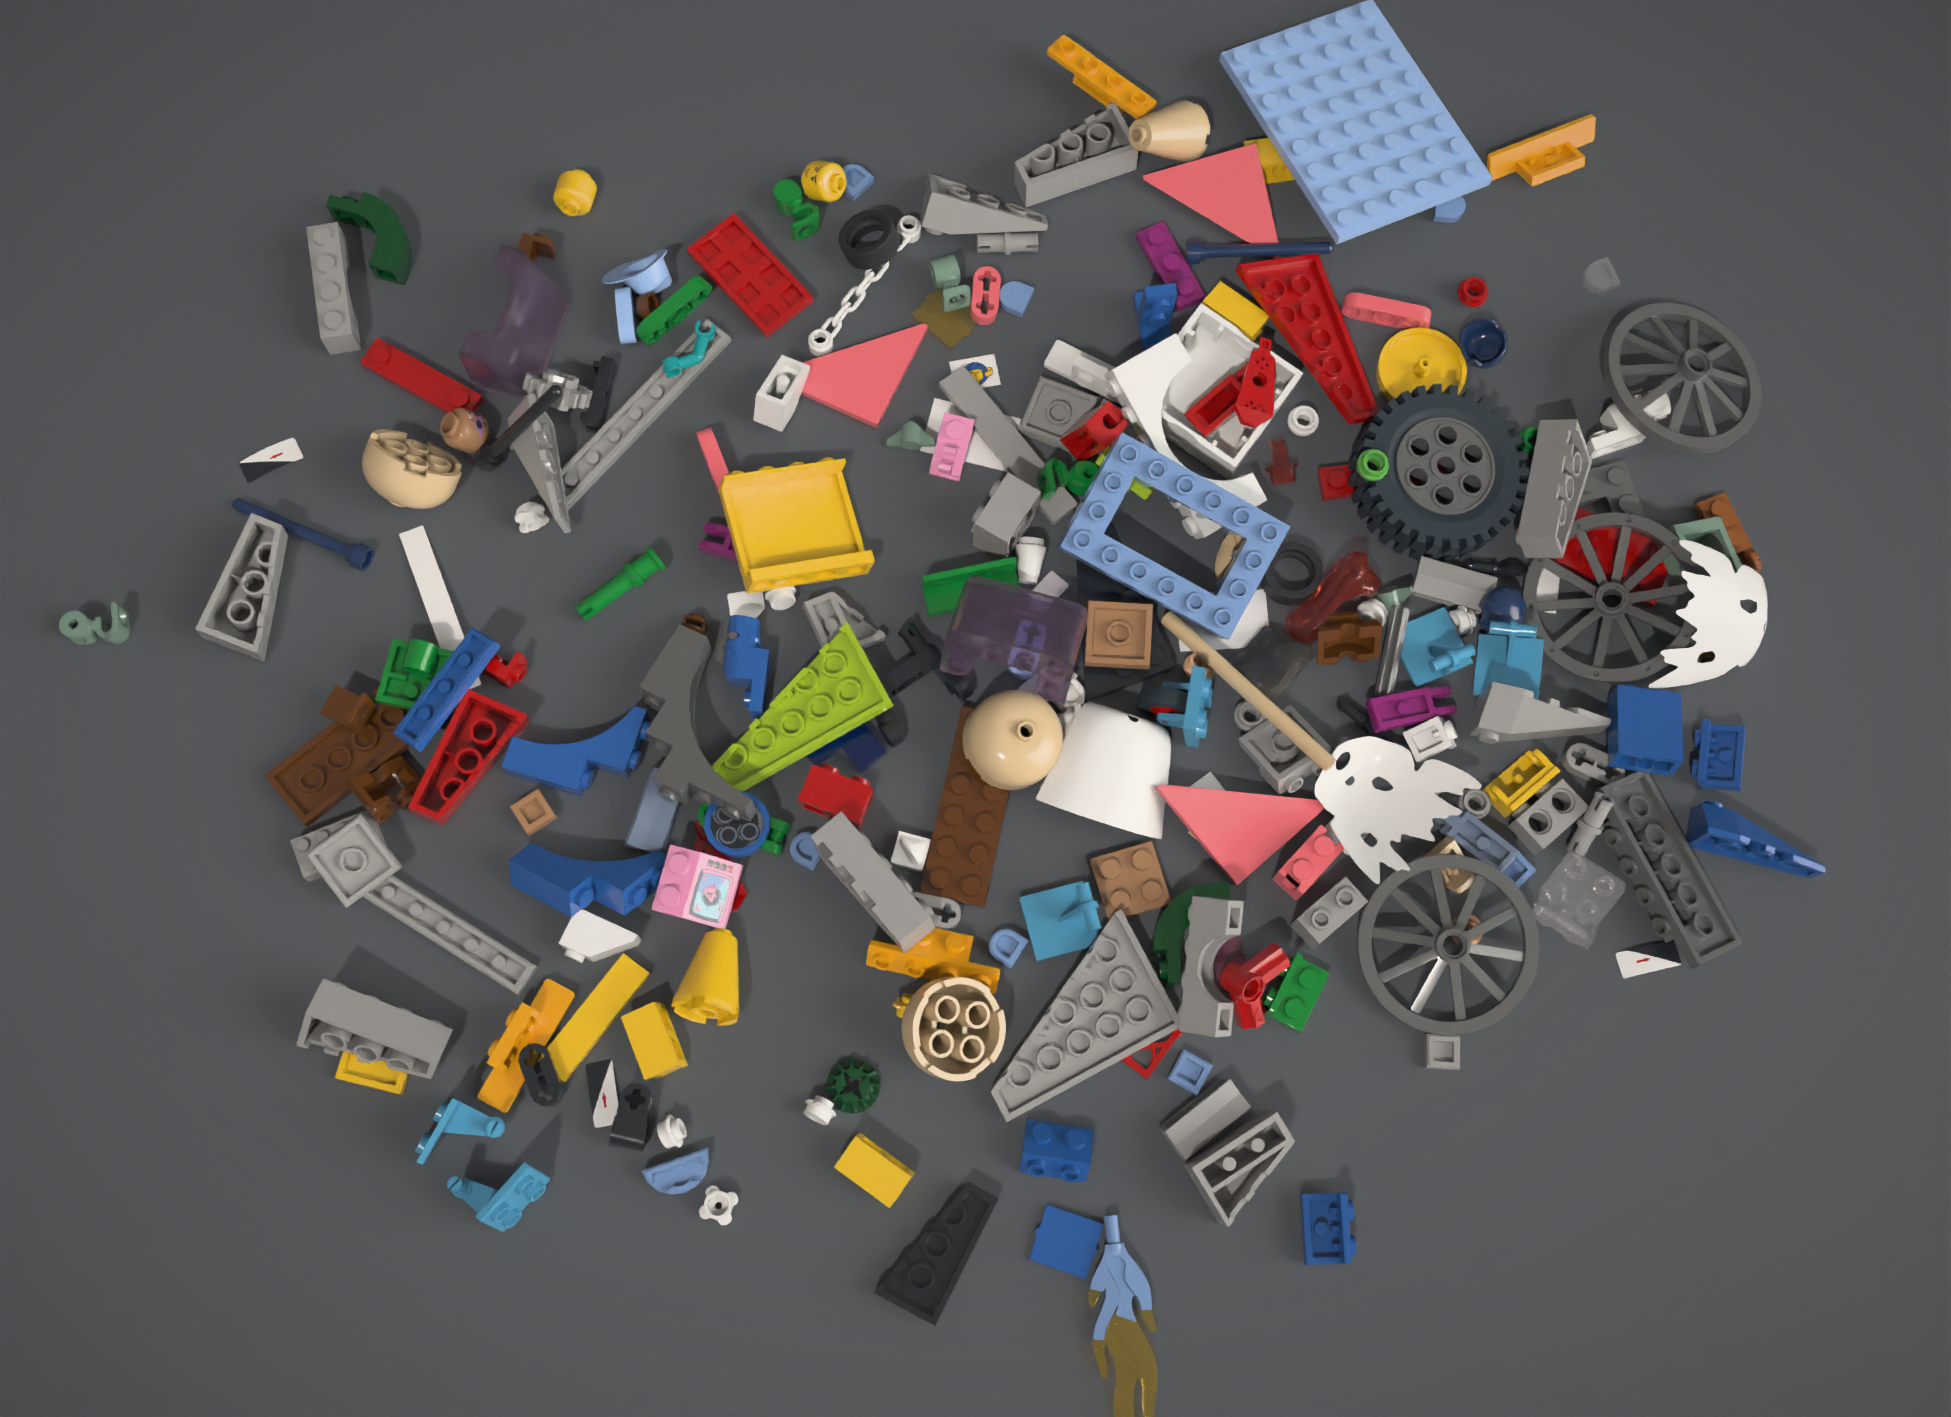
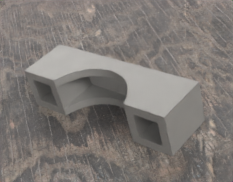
M338 222L306 227L320 339L330 355L361 350L358 321L353 310L347 281V268L350 267L347 239Z
M1192 896V903L1188 909V919L1190 921L1189 936L1185 942L1186 966L1181 978L1183 996L1182 1004L1178 1010L1180 1032L1210 1037L1231 1036L1234 1002L1219 990L1214 978L1213 965L1219 948L1227 940L1241 935L1244 901Z

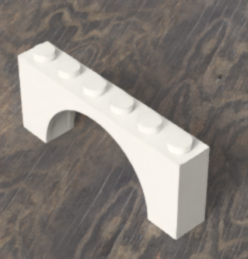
M1175 333L1104 375L1107 379L1105 384L1109 393L1114 398L1117 397L1122 406L1121 411L1129 425L1133 426L1138 435L1136 440L1184 466L1170 450L1163 433L1161 421L1163 398L1171 380L1180 369L1191 362L1183 344ZM1253 472L1241 475L1233 480L1205 478L1255 507L1267 501ZM1170 502L1174 508L1179 509L1184 518L1182 520L1183 527L1195 539L1205 538L1222 528V526L1207 518L1201 519L1197 517V512L1178 502Z

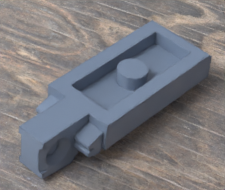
M1462 811L1457 816L1450 815L1446 819L1433 818L1442 827L1440 833L1445 838L1448 836L1455 839L1461 851L1468 857L1487 863L1502 873L1520 853L1468 811Z

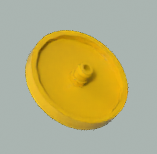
M1410 328L1395 334L1384 345L1376 364L1378 385L1389 401L1393 398L1396 399L1407 390L1411 393L1419 386L1425 385L1427 391L1433 384H1442V393L1449 385L1459 386L1457 394L1459 395L1467 377L1466 361L1457 344L1445 334L1428 328Z

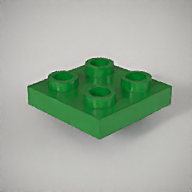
M393 639L375 701L378 704L410 710L454 651L441 649L433 643L419 639H410L409 642Z

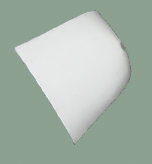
M1093 702L1085 703L1076 714L1063 740L1059 759L1048 773L1036 799L1101 823L1144 836L1162 839L1165 800L1155 788L1161 784L1168 785L1171 742L1168 731L1161 724ZM1128 715L1138 718V721H1131Z

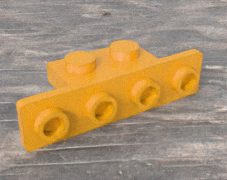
M1062 35L1048 47L1046 54L1074 74L1072 82L1104 106L1113 102L1117 105L1120 113L1125 111L1135 119L1148 115L1156 107L1157 101L1066 35Z
M1589 114L1489 153L1487 156V170L1493 177L1492 181L1517 172L1533 187L1584 167L1585 156L1577 148L1594 141L1596 117Z
M939 928L933 929L905 954L897 945L871 940L866 958L867 966L909 975L914 978L935 980L941 977L954 976L974 979L986 985L991 990V994L996 993L1001 971L998 968L968 962L974 936Z
M546 979L530 1006L522 1002L519 1008L515 1007L510 1012L505 1023L508 1026L501 1039L496 1038L488 1050L487 1055L489 1059L486 1063L494 1068L478 1093V1099L503 1113L509 1111L526 1082L518 1060L521 1050L528 1044L533 1043L541 1044L546 1048L576 996L573 991L551 979ZM532 1051L530 1053L531 1059L527 1061V1065L532 1064L535 1066L541 1055Z

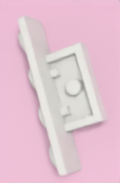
M1056 340L1044 362V367L1106 397L1110 401L1120 404L1117 397L1114 398L1109 393L1105 384L1107 379L1104 374L1115 367L1063 341Z

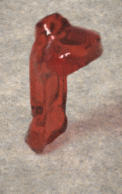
M1352 551L1347 553L1344 558L1340 559L1330 569L1310 598L1286 618L1285 627L1292 640L1301 646L1312 643L1317 638L1318 624H1323L1328 619V616L1333 614L1345 600L1361 595L1371 598L1377 594L1378 589L1382 585V580L1369 567L1368 558L1364 552Z

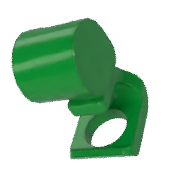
M784 179L777 182L773 188L776 209L784 215H792L794 221L806 216V218L790 226L792 239L799 242L818 232L820 229L819 208L811 203L803 204L802 191L795 181ZM810 225L806 230L799 232L803 227Z
M1056 458L1050 459L1037 475L1041 498L1050 500L1057 491L1053 473L1058 478L1059 487L1067 485L1072 493L1083 496L1099 467L1091 461H1078L1067 471V467L1063 462Z

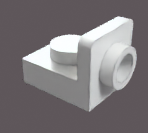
M1439 716L1403 732L1416 762H1421L1446 749L1457 747L1454 739L1458 735L1450 720L1445 722Z

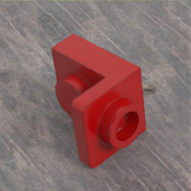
M519 651L515 653L509 664L502 657L495 654L481 673L511 689L515 682L519 683L525 677L528 670V662L524 654Z

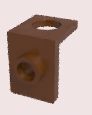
M336 685L320 714L361 733L376 704L363 692L359 696Z

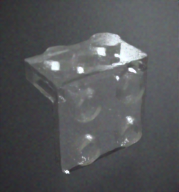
M1569 851L1535 894L1531 909L1536 921L1541 925L1550 926L1563 934L1564 938L1570 943L1579 944L1588 949L1595 940L1598 924L1624 893L1626 884L1623 880L1579 853Z

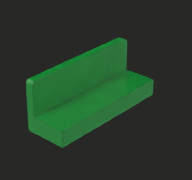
M1011 557L922 576V592L928 618L1020 599L1022 594L1016 574V558Z

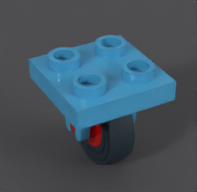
M1192 666L1190 683L1163 682L1162 687L1141 689L1137 708L1147 715L1156 717L1158 724L1183 728L1186 746L1199 748L1200 738L1206 739L1208 719H1206L1207 710H1205V707L1211 708L1213 689H1211L1212 679H1207L1205 667Z

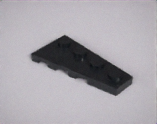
M968 1183L874 1293L936 1326L999 1198Z

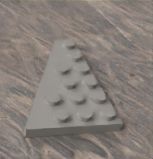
M1122 910L1115 912L990 1090L1005 1122L1016 1118L1179 1028L1178 1014Z

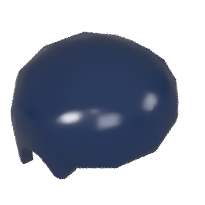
M1477 318L1466 324L1460 333L1461 353L1465 360L1476 368H1492L1500 363L1508 352L1506 333L1496 324L1495 320Z
M1500 585L1492 588L1479 603V607L1482 610V618L1478 623L1488 634L1490 620L1510 623L1512 619L1517 620V623L1523 624L1527 614L1526 602L1520 592L1513 587Z

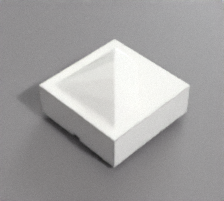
M899 831L891 864L922 873L931 839Z

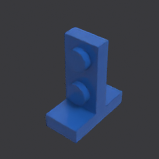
M1175 283L1146 286L1142 292H1134L1133 302L1142 352L1172 335L1170 320L1177 298Z

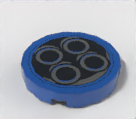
M747 792L741 793L752 799L757 810L751 822L741 817L738 820H734L721 811L722 808L712 803L704 817V830L709 843L718 852L728 857L743 858L755 853L761 848L770 833V817L766 806L756 796Z

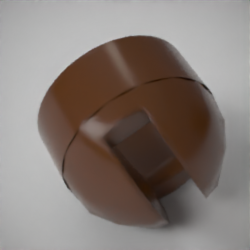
M652 292L638 296L634 302V305L637 306L635 313L645 319L660 306L658 297Z
M698 613L686 615L681 625L704 636L708 630L705 618ZM688 621L700 623L702 624V626L700 628L698 626L687 623Z

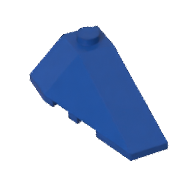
M1704 801L1690 809L1685 839L1692 849L1810 879L1825 873L1824 865L1737 812L1723 808L1721 803Z

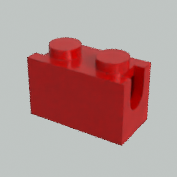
M1108 400L1082 416L1063 435L1060 441L1078 461H1084L1106 449L1115 439L1116 435L1120 434L1129 423L1124 418L1122 411Z
M823 763L819 767L812 764L797 799L799 807L829 819L842 812L857 830H860L874 797V787L869 786L870 782L862 777L852 775L850 779L840 775V770L831 765Z

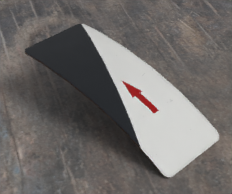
M290 438L242 460L239 465L247 482L251 483L277 468L303 459V455L296 440Z
M1674 940L1616 953L1623 978L1681 965Z
M610 1059L586 1064L594 1126L599 1128L613 1125L619 1104L613 1061Z

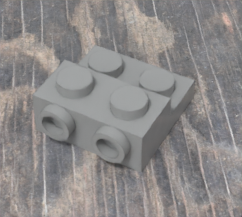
M1291 704L1282 710L1331 754L1329 744ZM1268 719L1239 738V744L1242 749L1259 766L1260 774L1279 795L1286 790L1289 793L1297 791L1303 785L1304 778L1312 773L1318 776L1323 770Z

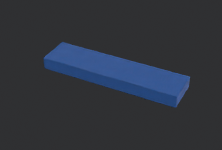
M472 627L393 731V734L421 753L501 646Z

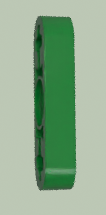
M694 276L639 324L636 329V335L647 346L654 345L708 298L712 291V286L702 276Z

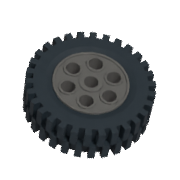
M1433 384L1427 391L1425 385L1416 387L1411 393L1407 390L1396 399L1390 400L1360 433L1357 438L1359 441L1353 446L1351 454L1355 456L1350 460L1348 470L1355 472L1348 478L1349 487L1358 488L1351 495L1352 502L1355 504L1362 501L1363 506L1357 511L1360 519L1369 515L1372 521L1366 526L1367 529L1373 533L1379 528L1384 534L1378 540L1384 545L1391 539L1397 542L1393 551L1399 554L1410 548L1409 558L1416 560L1424 553H1426L1427 558L1434 560L1442 556L1443 562L1451 561L1457 555L1459 558L1465 557L1472 551L1475 552L1503 531L1516 517L1514 513L1521 508L1524 502L1520 498L1526 494L1527 484L1522 482L1529 477V468L1520 467L1528 460L1526 451L1517 452L1516 450L1523 443L1519 434L1511 438L1509 432L1515 427L1512 421L1509 420L1502 424L1498 418L1504 412L1497 407L1491 413L1486 409L1490 400L1484 396L1478 402L1473 401L1475 392L1466 389L1461 396L1457 395L1459 386L1449 385L1443 393L1442 384ZM1438 435H1443L1448 440V444L1441 442ZM1411 446L1417 447L1421 452V456L1413 453ZM1366 450H1379L1388 459V472L1378 481H1368L1361 477L1357 471V459ZM1464 453L1471 455L1474 463L1469 462L1465 458ZM1367 462V466L1371 470L1375 471V464L1372 462ZM1437 464L1442 465L1446 469L1447 475L1438 470ZM1409 476L1417 478L1420 486L1414 485L1410 481ZM1463 483L1470 485L1473 493L1467 492L1463 487ZM1435 494L1444 498L1445 505L1437 501Z

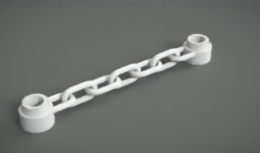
M908 215L898 221L897 232L902 243L897 252L901 251L907 243H914L920 238L921 223L916 217ZM907 224H911L914 227L912 229H906L904 226ZM889 261L882 265L883 268L876 276L871 271L872 269L866 270L865 278L860 285L850 289L841 302L842 308L835 317L828 318L820 329L814 330L809 335L808 344L812 354L821 357L831 353L833 338L842 327L841 321L848 312H853L857 309L866 296L865 290L871 282L878 281L889 267ZM856 291L855 294L859 298L851 307V303L847 301ZM832 322V326L836 328L830 334L825 329ZM819 337L826 339L823 343H817L815 340Z

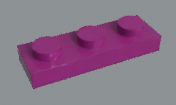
M1164 221L1136 233L1135 239L1161 285L1176 284L1177 298L1174 305L1176 312L1178 313L1202 302L1206 295Z

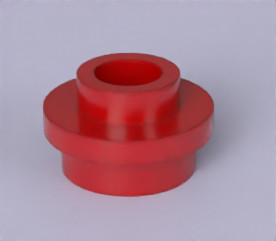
M1477 277L1468 278L1459 285L1457 296L1465 306L1471 308L1479 307L1484 304L1488 297V288L1482 279ZM1468 291H1473L1477 297L1471 296Z

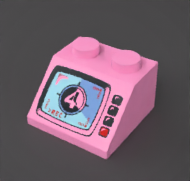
M670 845L651 909L673 917L726 929L743 865L698 851Z

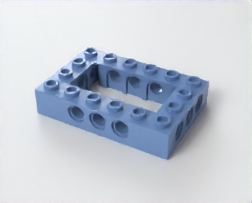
M1122 432L1116 435L1056 548L1213 635L1229 640L1291 526ZM1134 478L1143 487H1152L1168 496L1170 502H1178L1197 512V517L1201 519L1207 518L1224 527V532L1244 537L1238 550L1233 551L1231 555L1233 559L1223 578L1217 580L1215 585L1218 587L1214 594L1104 534Z

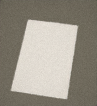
M934 398L925 432L932 436L937 443L944 412L958 416L962 415L952 402ZM1005 415L1018 431L1021 419ZM973 429L965 462L1008 472ZM921 447L920 451L934 454L935 447Z
M1263 589L1255 591L1229 640L1221 639L1177 615L1215 650L1271 647L1266 593ZM1179 640L1180 652L1192 651Z

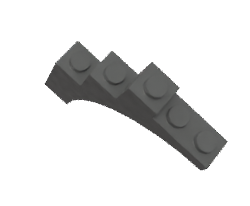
M679 624L639 686L645 698L644 702L652 709L659 711L645 733L652 744L651 748L658 754L666 757L653 777V781L659 790V796L670 803L679 801L688 805L691 798L694 797L698 802L706 806H710L712 803L722 808L721 811L734 820H738L741 817L751 822L757 812L752 799L730 786L713 770L703 755L697 739L694 719L696 692L702 671L713 652L707 636Z

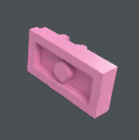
M944 412L930 466V475L960 481L975 424L974 419Z

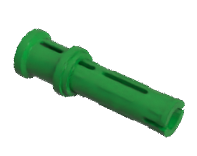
M650 546L646 547V552L633 562L623 564L622 572L580 603L574 605L586 622L632 587H642L644 580L658 570L663 571L666 569Z

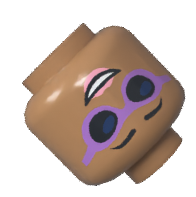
M455 408L445 414L441 421L440 432L443 435V439L448 446L455 449L474 453L483 444L487 443L490 438V430L486 418L479 413L465 408Z

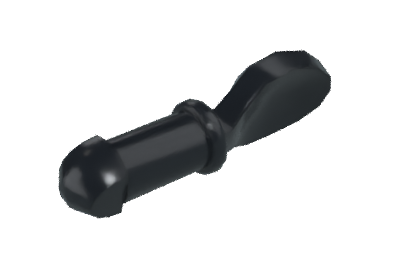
M1467 559L1462 564V568L1482 574H1490L1491 576H1495V574L1526 576L1529 570L1524 563L1516 560H1506L1497 565V562L1494 560L1487 562Z
M1343 697L1337 700L1336 706L1338 710L1355 721L1358 727L1364 726L1367 736L1392 742L1393 735L1389 730L1374 733L1371 720L1368 718L1369 714L1361 711L1350 702V699Z

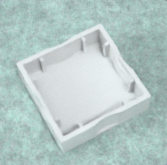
M1201 303L1178 333V337L1191 362L1178 371L1165 392L1161 410L1162 428L1166 438L1229 480L1272 418L1260 426L1252 428L1240 424L1238 416H1235L1218 430L1204 438L1184 416L1185 412L1230 374L1233 375L1249 361L1252 351L1259 349V345L1244 336L1237 327ZM1270 351L1275 358L1274 417L1297 385L1303 372Z

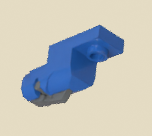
M733 615L726 621L715 659L723 666V672L729 685L751 687V689L745 690L744 708H749L748 711L751 719H759L765 713L771 656L769 649L761 648L760 620L749 616Z

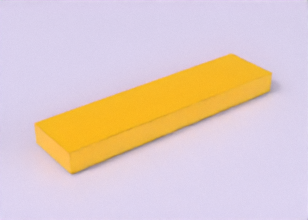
M624 953L547 1048L552 1055L560 1079L564 1082L568 1080L651 975ZM542 1054L537 1061L539 1062L543 1059L544 1055Z

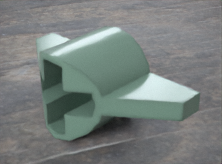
M909 421L903 425L902 430L887 439L886 445L887 447L918 450L921 447H936V440L922 430L915 422Z
M1391 585L1379 590L1365 591L1363 595L1367 601L1369 599H1376L1382 602L1387 608L1388 614H1390L1392 606L1401 605L1412 594L1413 589L1412 586L1398 587Z

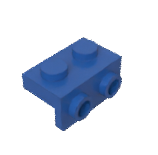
M1702 719V728H1696L1695 747L1700 748L1699 759H1693L1692 778H1697L1700 789L1741 791L1746 740L1745 726L1711 724L1710 719Z
M1026 1119L1019 1172L1027 1173L1034 1177L1046 1176L1063 1179L1067 1182H1086L1091 1163L1094 1129Z
M1347 1192L1300 1194L1304 1265L1351 1264L1352 1256H1356V1240L1354 1235H1350L1349 1221L1354 1219V1207L1352 1200L1347 1199Z

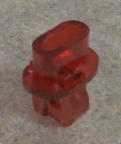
M1270 440L1274 465L1265 468V472H1270L1272 485L1296 482L1294 468L1298 467V463L1288 464L1284 440Z

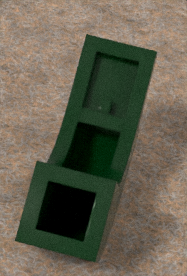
M363 192L360 202L349 196H342L341 198L330 195L326 207L335 221L368 229L376 235L375 247L368 263L375 278L405 286L412 264V249L409 238L394 210L380 198Z
M1230 882L1206 883L1192 887L1177 896L1160 916L1151 937L1150 955H1163V959H1158L1159 979H1164L1165 987H1178L1181 984L1180 943L1184 931L1190 926L1188 909L1192 903V896L1231 900Z

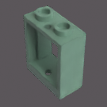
M1720 516L1676 524L1668 528L1680 540L1701 541L1702 545L1724 554L1730 560L1735 573L1742 566ZM1654 539L1658 550H1660L1663 545ZM1670 554L1663 562L1673 585L1687 584V581L1681 575L1682 568L1675 557ZM1689 594L1678 596L1682 607L1687 606Z

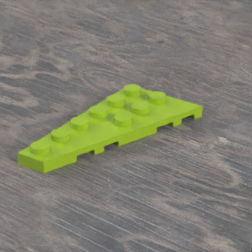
M847 621L839 629L840 632L835 638L819 650L820 654L808 667L803 668L769 704L768 710L759 719L756 718L749 726L750 729L736 744L733 743L711 766L730 786L743 792L894 706Z

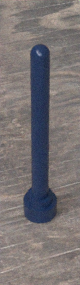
M1187 240L1186 243L1188 265H1197L1200 261H1205L1206 258L1330 254L1333 251V244L1330 242L1205 246V243H1199V240Z
M240 498L235 499L232 503L233 508L248 516L253 513L281 524L286 532L344 556L351 567L360 571L368 569L373 560L374 549L365 544L358 543L356 545L353 543L348 545Z

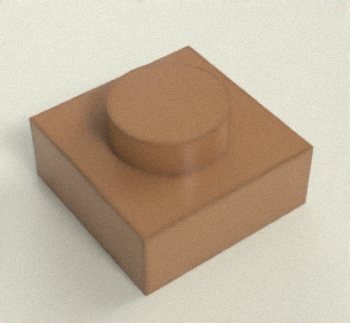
M536 789L510 806L529 836L557 819V816L539 789Z

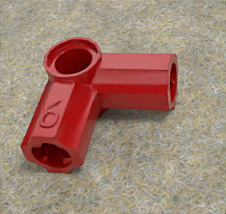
M1275 943L1264 948L1243 965L1238 962L1228 964L1221 973L1220 985L1229 992L1230 999L1234 1002L1233 1011L1237 1025L1244 1030L1248 1028L1257 1029L1265 1023V1009L1261 997L1265 984L1290 966L1289 958L1285 955L1282 948Z

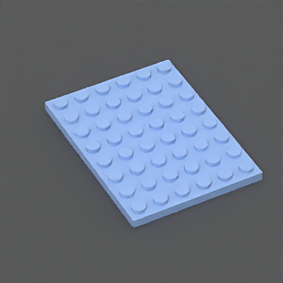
M1373 0L1355 4L1221 52L1220 63L1336 245L1490 185L1493 179Z

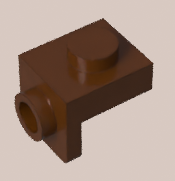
M522 233L518 247L512 250L510 256V266H512L517 279L529 282L538 255L555 259L557 252L553 241L543 234L535 233L531 235Z

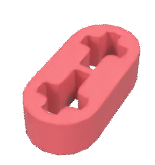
M989 266L979 268L973 277L970 316L979 325L993 323L999 308L1001 278L999 272ZM984 278H989V291H983ZM982 301H988L987 314L981 313Z

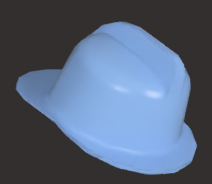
M661 249L647 257L624 263L609 271L602 278V282L604 284H614L623 281L628 287H631L633 292L639 295L649 292L656 294L669 287L672 283V278L663 259L667 250Z

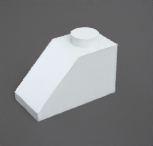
M781 355L756 394L753 421L782 432L795 412L810 371V366Z
M581 909L571 918L559 944L566 949L565 956L583 963L585 958L595 962L639 946L641 938L627 929Z

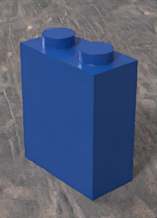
M1617 684L1607 699V718L1611 719L1610 726L1607 727L1608 767L1673 776L1684 761L1681 694L1668 692L1664 689L1653 690L1639 688L1632 684Z

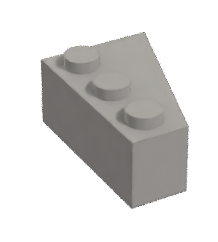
M1266 1109L1183 1165L1218 1223L1229 1227L1235 1220V1215L1246 1201L1249 1202L1255 1194L1254 1191L1264 1178L1270 1175L1295 1143V1140L1278 1112Z

